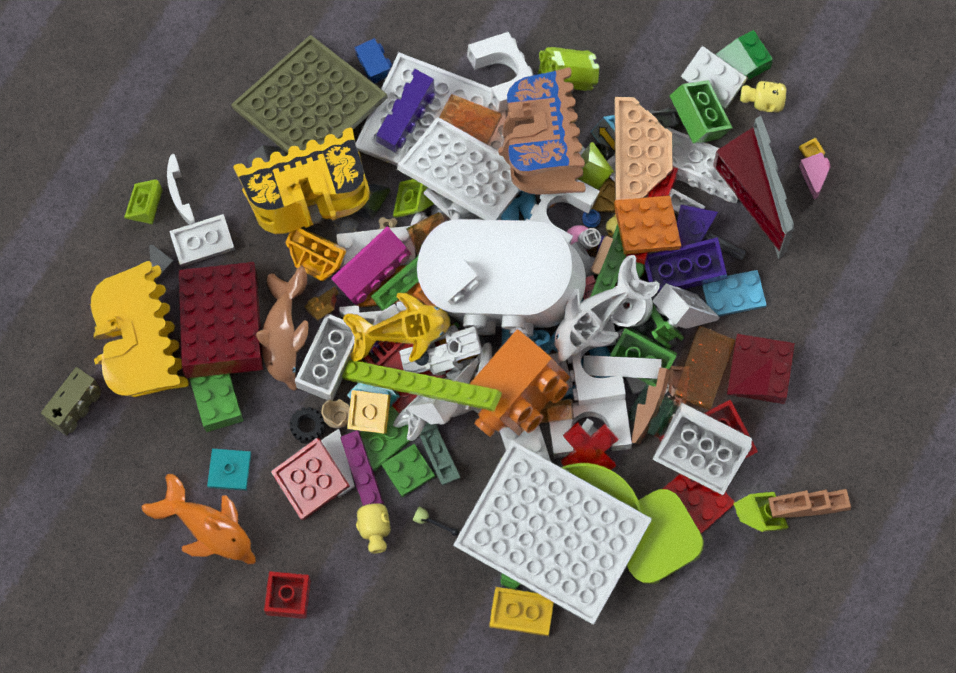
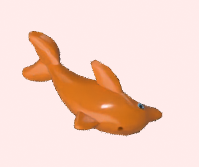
M167 474L165 477L167 482L165 499L141 506L142 511L154 519H164L176 514L198 540L182 546V551L191 556L206 557L217 554L230 560H241L247 564H254L256 562L255 555L251 551L250 539L238 524V513L235 505L226 495L221 498V512L205 505L185 502L183 483L174 474Z

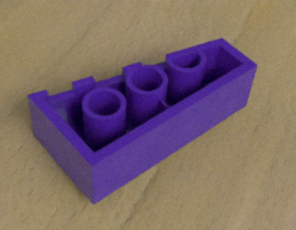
M415 68L411 73L413 75L410 84L406 82L403 87L401 100L396 99L392 107V115L388 114L376 134V142L395 153L404 146L405 138L414 131L418 118L421 119L424 116L426 106L432 104L436 96L434 94V79Z

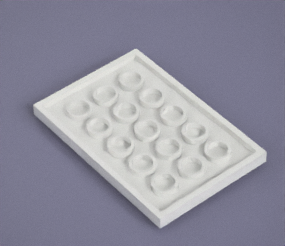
M439 117L425 131L398 164L397 170L484 220H498L521 191L511 181L510 165L503 156L499 155L497 150Z

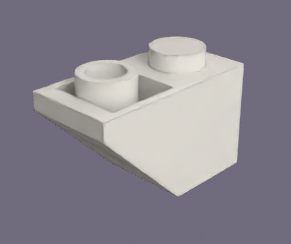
M463 258L447 271L445 300L451 305L459 303L464 298L463 295L469 290H474L481 280Z

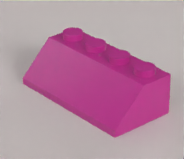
M387 226L331 279L357 306L366 300L369 293L378 289L383 280L392 276L397 267L406 263L411 252Z

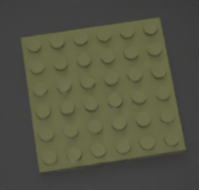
M310 35L233 102L231 106L238 114L288 153L289 148L292 146L305 150L306 144L310 140H315L318 144L322 145L324 144V138L328 134H333L337 139L342 138L345 129H354L379 107L388 96L383 90Z

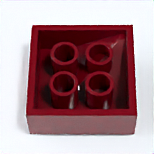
M737 334L727 395L785 404L795 343Z

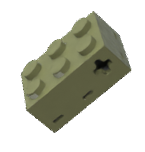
M75 367L42 410L41 415L49 425L67 436L69 432L72 433L76 429L78 420L87 415L88 407L91 403L99 399L101 388L94 378Z

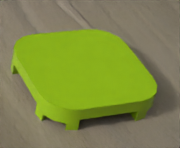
M664 489L654 491L638 500L642 514L650 517L652 520L644 532L636 552L627 563V567L632 575L644 584L659 583L665 577L689 563L695 562L700 558L703 551L704 541L702 535L681 499L674 492Z

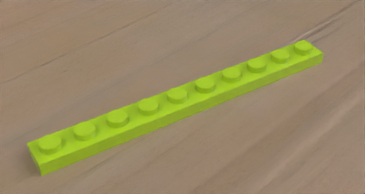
M353 360L348 361L341 376L348 381L495 411L502 395L496 389Z

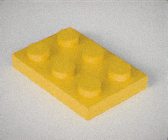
M495 587L489 627L549 636L554 602L539 593Z

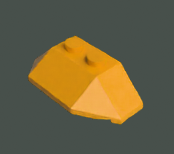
M302 228L289 232L286 239V245L290 250L295 267L303 266L307 274L321 281H325L339 269L346 253L345 248Z

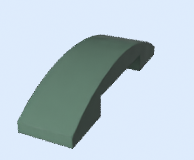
M426 422L419 436L441 485L443 486L460 479L437 424Z

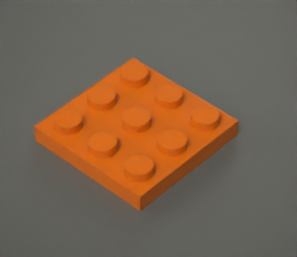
M671 196L614 201L624 254L680 250L681 241Z

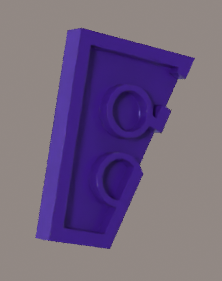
M681 205L677 220L681 246L701 242L718 212Z

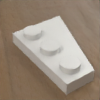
M339 429L321 440L350 485L349 488L338 495V498L355 488L349 463L340 439Z

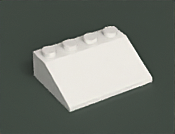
M681 403L653 460L723 495L748 454L752 438Z

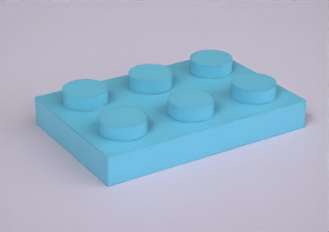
M758 270L729 275L728 279L702 285L706 304L718 316L766 307Z

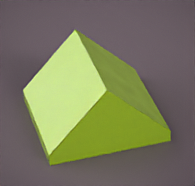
M592 142L581 154L585 166L580 167L583 169V176L577 179L599 190L614 170Z
M150 180L134 185L124 218L153 224L163 191L158 180Z

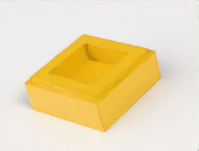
M816 138L799 146L805 158L822 153L823 156L825 155Z

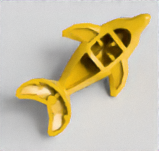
M397 293L396 297L407 309L374 326L357 314H346L343 320L355 336L354 347L350 357L353 361L362 360L371 351L376 341L413 344L408 360L410 362L418 360L427 351L430 343L443 336L450 326L448 313L437 306L424 305L408 293Z

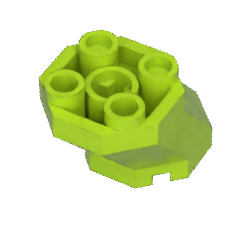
M547 47L539 53L540 69L538 74L570 68L571 76L563 81L572 83L574 89L589 91L593 89V85H597L599 66L594 64L593 59H596V56L588 50L579 51Z

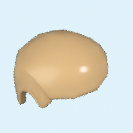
M341 399L338 401L327 400L322 405L321 410L324 422L332 428L345 427L348 424L350 406Z

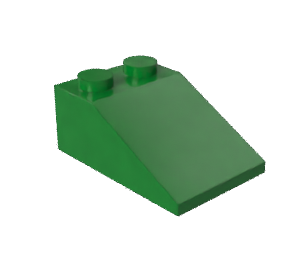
M754 30L737 38L715 54L748 77L747 80L770 69L773 60Z

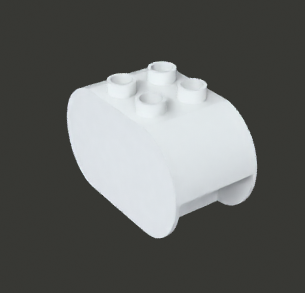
M449 220L430 232L421 247L417 262L419 283L427 298L437 307L446 311L451 317L463 323V327L470 328L476 326L478 335H495L496 326H502L503 329L510 330V335L518 329L527 337L533 336V328H548L561 323L565 318L567 301L574 289H579V299L581 302L586 286L585 268L578 252L555 227L540 221ZM463 258L481 280L474 290H469L463 295L464 298L459 303L451 305L445 300L447 271Z

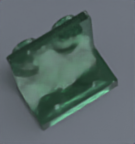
M647 384L627 414L628 418L635 422L637 405L646 404L649 386ZM664 395L656 417H653L648 425V432L659 437L679 404Z

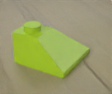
M415 179L400 182L393 217L397 218L418 213L433 205L434 203L423 194L428 187Z
M774 492L750 494L734 503L736 514L740 521L761 532L789 528L784 517H772L768 498L776 497Z

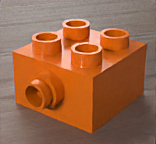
M517 329L470 383L496 389L502 393L495 411L482 409L478 413L480 418H477L474 424L489 437L495 431L500 432L505 425L518 436L523 431L530 433L541 423L543 415L540 412L549 401L557 403L567 393L569 385L566 382L570 376L553 358Z

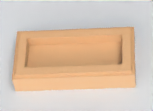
M608 236L603 238L591 267V273L596 275L600 273L613 238Z

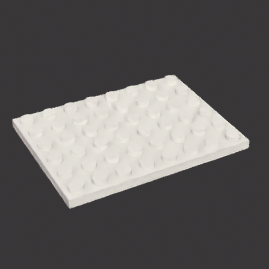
M398 53L381 89L387 94L388 98L368 116L356 142L358 151L398 166L435 119L439 117L498 151L504 142L502 129L504 121L508 116V109L497 112L490 99V87ZM415 68L434 79V94L436 96L432 104H428L425 108L424 116H426L428 123L425 124L421 118L422 126H420L417 121L414 131L405 138L404 146L395 153L377 143L376 134L388 114L392 115V107L396 99L401 100L403 87L406 82L410 84L413 75L411 73Z
M511 441L456 539L454 546L594 625L652 519Z

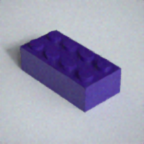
M718 237L681 246L680 250L649 254L645 262L649 282L657 281L659 283L657 293L661 291L665 284L688 289L728 279Z

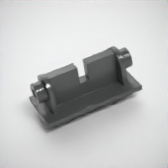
M676 109L648 110L659 123H662L664 128L675 127L679 124V119L675 117Z

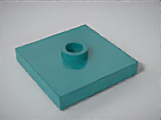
M212 449L207 487L247 491L251 452Z

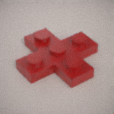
M577 422L563 434L566 441L574 448L572 452L561 460L563 466L589 463L605 467L609 470L616 466L615 462L605 451L619 439L606 424L590 436Z

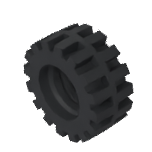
M302 407V410L299 411L298 409L295 414H292L290 430L294 438L301 443L309 444L316 438H321V435L325 432V422L318 410H313L312 407H308V409ZM306 418L315 421V428L308 433L302 432L299 428L300 422Z

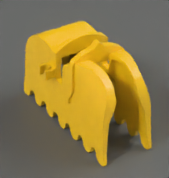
M150 261L105 278L96 286L91 296V310L97 325L93 334L94 338L110 339L123 336V339L105 344L103 354L98 355L94 359L95 365L102 364L103 376L107 386L118 395L138 397L189 386L187 378L177 375L178 370L182 369V359L174 358L173 352L179 349V342L168 338L169 333L174 331L175 325L173 322L163 319L164 315L170 312L169 304L159 301V298L165 294L166 288L154 282L155 278L161 275V267L159 265L152 267Z

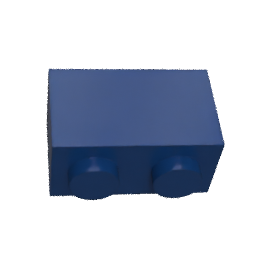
M374 38L356 46V56L368 79L372 83H376L387 78L392 64L389 58L385 59L383 55L385 52L381 43L377 44Z

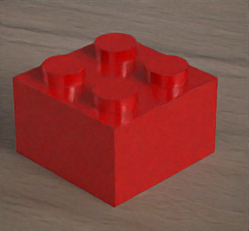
M269 571L264 608L266 615L306 619L311 584L309 575Z

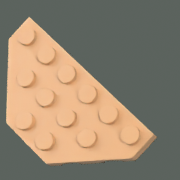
M615 97V200L644 198L672 172V133L667 128L665 129L634 97Z

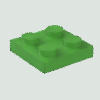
M415 444L381 464L401 497L406 496L435 478L434 473Z

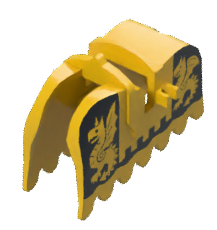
M352 128L345 129L340 139H337L333 134H328L324 138V144L322 145L318 144L315 140H310L307 142L305 150L292 146L289 148L287 156H282L280 152H273L270 155L269 162H264L262 158H255L250 168H246L241 163L233 166L243 186L242 191L254 212L258 224L265 231L274 234H285L304 226L305 228L313 226L308 209L309 206L317 204L321 217L325 219L331 218L334 221L337 218L351 215L360 210L367 203L370 195Z

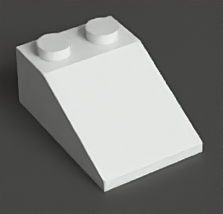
M665 284L652 301L657 306L656 310L662 315H666L669 318L668 322L676 328L679 326L686 329L717 321L720 318L696 293L669 284Z

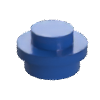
M591 209L589 213L584 212L582 222L586 227L595 228L600 224L601 216L598 211Z

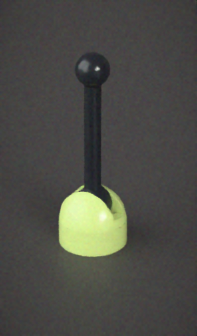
M419 506L413 521L420 524L428 521L451 532L453 536L459 534L457 528L452 529L429 518V513L424 508Z

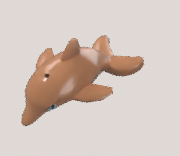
M303 266L296 269L289 282L279 279L275 274L271 273L268 275V288L277 301L266 318L263 330L256 333L257 339L261 343L263 360L268 372L274 379L284 382L291 390H297L295 384L297 352L302 348L308 336V322L306 320L303 321L294 331L291 316L292 300L302 294L307 285V273Z

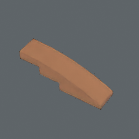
M659 368L656 387L648 386L646 404L637 405L631 443L640 444L650 429L662 404L671 370Z
M846 489L829 493L827 490L813 493L802 491L768 498L773 518L814 516L851 510Z

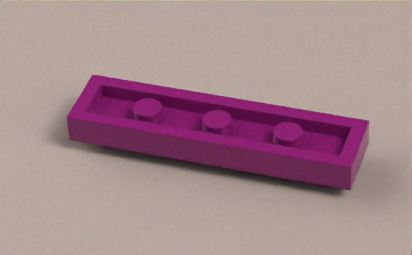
M357 430L341 436L340 439L363 506L368 504H384L360 431Z

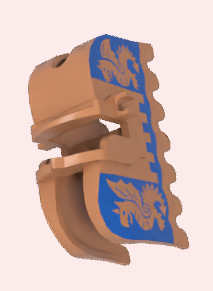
M570 68L524 77L516 81L508 90V116L504 121L502 129L504 142L502 147L498 149V153L510 165L511 181L518 189L530 194L582 193L586 191L584 183L575 181L583 176V169L580 167H584L585 162L581 158L580 153H578L582 150V144L575 138L580 135V130L573 123L578 119L577 113L572 109L576 104L571 94L574 86L572 83L563 81L571 76Z

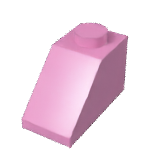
M822 153L802 159L799 165L814 199L818 198L830 168L829 160L824 158Z

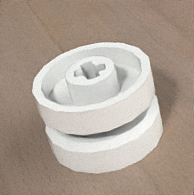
M627 298L615 311L610 320L616 325L624 327L642 325L649 319L652 313V298L644 300Z

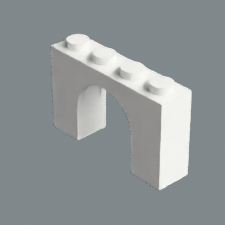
M509 32L468 45L467 57L474 70L491 64L501 63L515 71L517 76L513 80L491 88L490 99L497 112L508 109L507 93L509 88L516 81L533 75L531 67L527 66L523 53L519 52L516 40L510 36Z
M584 183L586 191L582 193L541 194L539 198L541 202L539 205H534L530 213L532 217L530 220L526 219L525 221H540L550 224L571 244L573 235L553 225L548 219L547 209L555 203L566 202L589 213L600 191Z
M608 321L603 330L615 332L614 323ZM616 339L612 343L604 346L616 345ZM587 346L567 359L568 364L572 363L573 370H570L571 382H575L576 389H573L574 401L578 400L579 406L625 400L622 375L594 378L583 370L581 366L582 357L590 349L597 348L596 346Z
M625 400L579 406L578 403H573L567 407L555 405L548 409L554 458L566 457L573 451V447L566 441L563 434L573 427L579 419L584 417L599 418L614 432L619 440L611 446L612 451L631 449L632 443Z

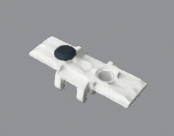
M453 325L449 327L443 336L432 341L427 351L418 360L413 362L408 360L413 347L399 351L404 371L421 373L431 370L432 374L440 376L445 374V370L462 369L463 365L458 364L457 361L482 353V348L476 326L458 331L457 327ZM446 338V344L435 346L434 342Z

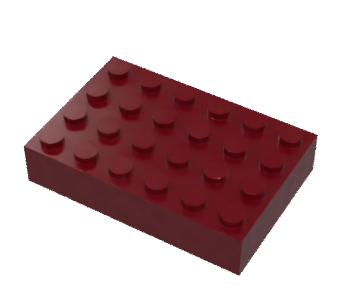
M255 262L179 270L181 354L185 378L263 370L262 347L256 336L261 327L258 275Z

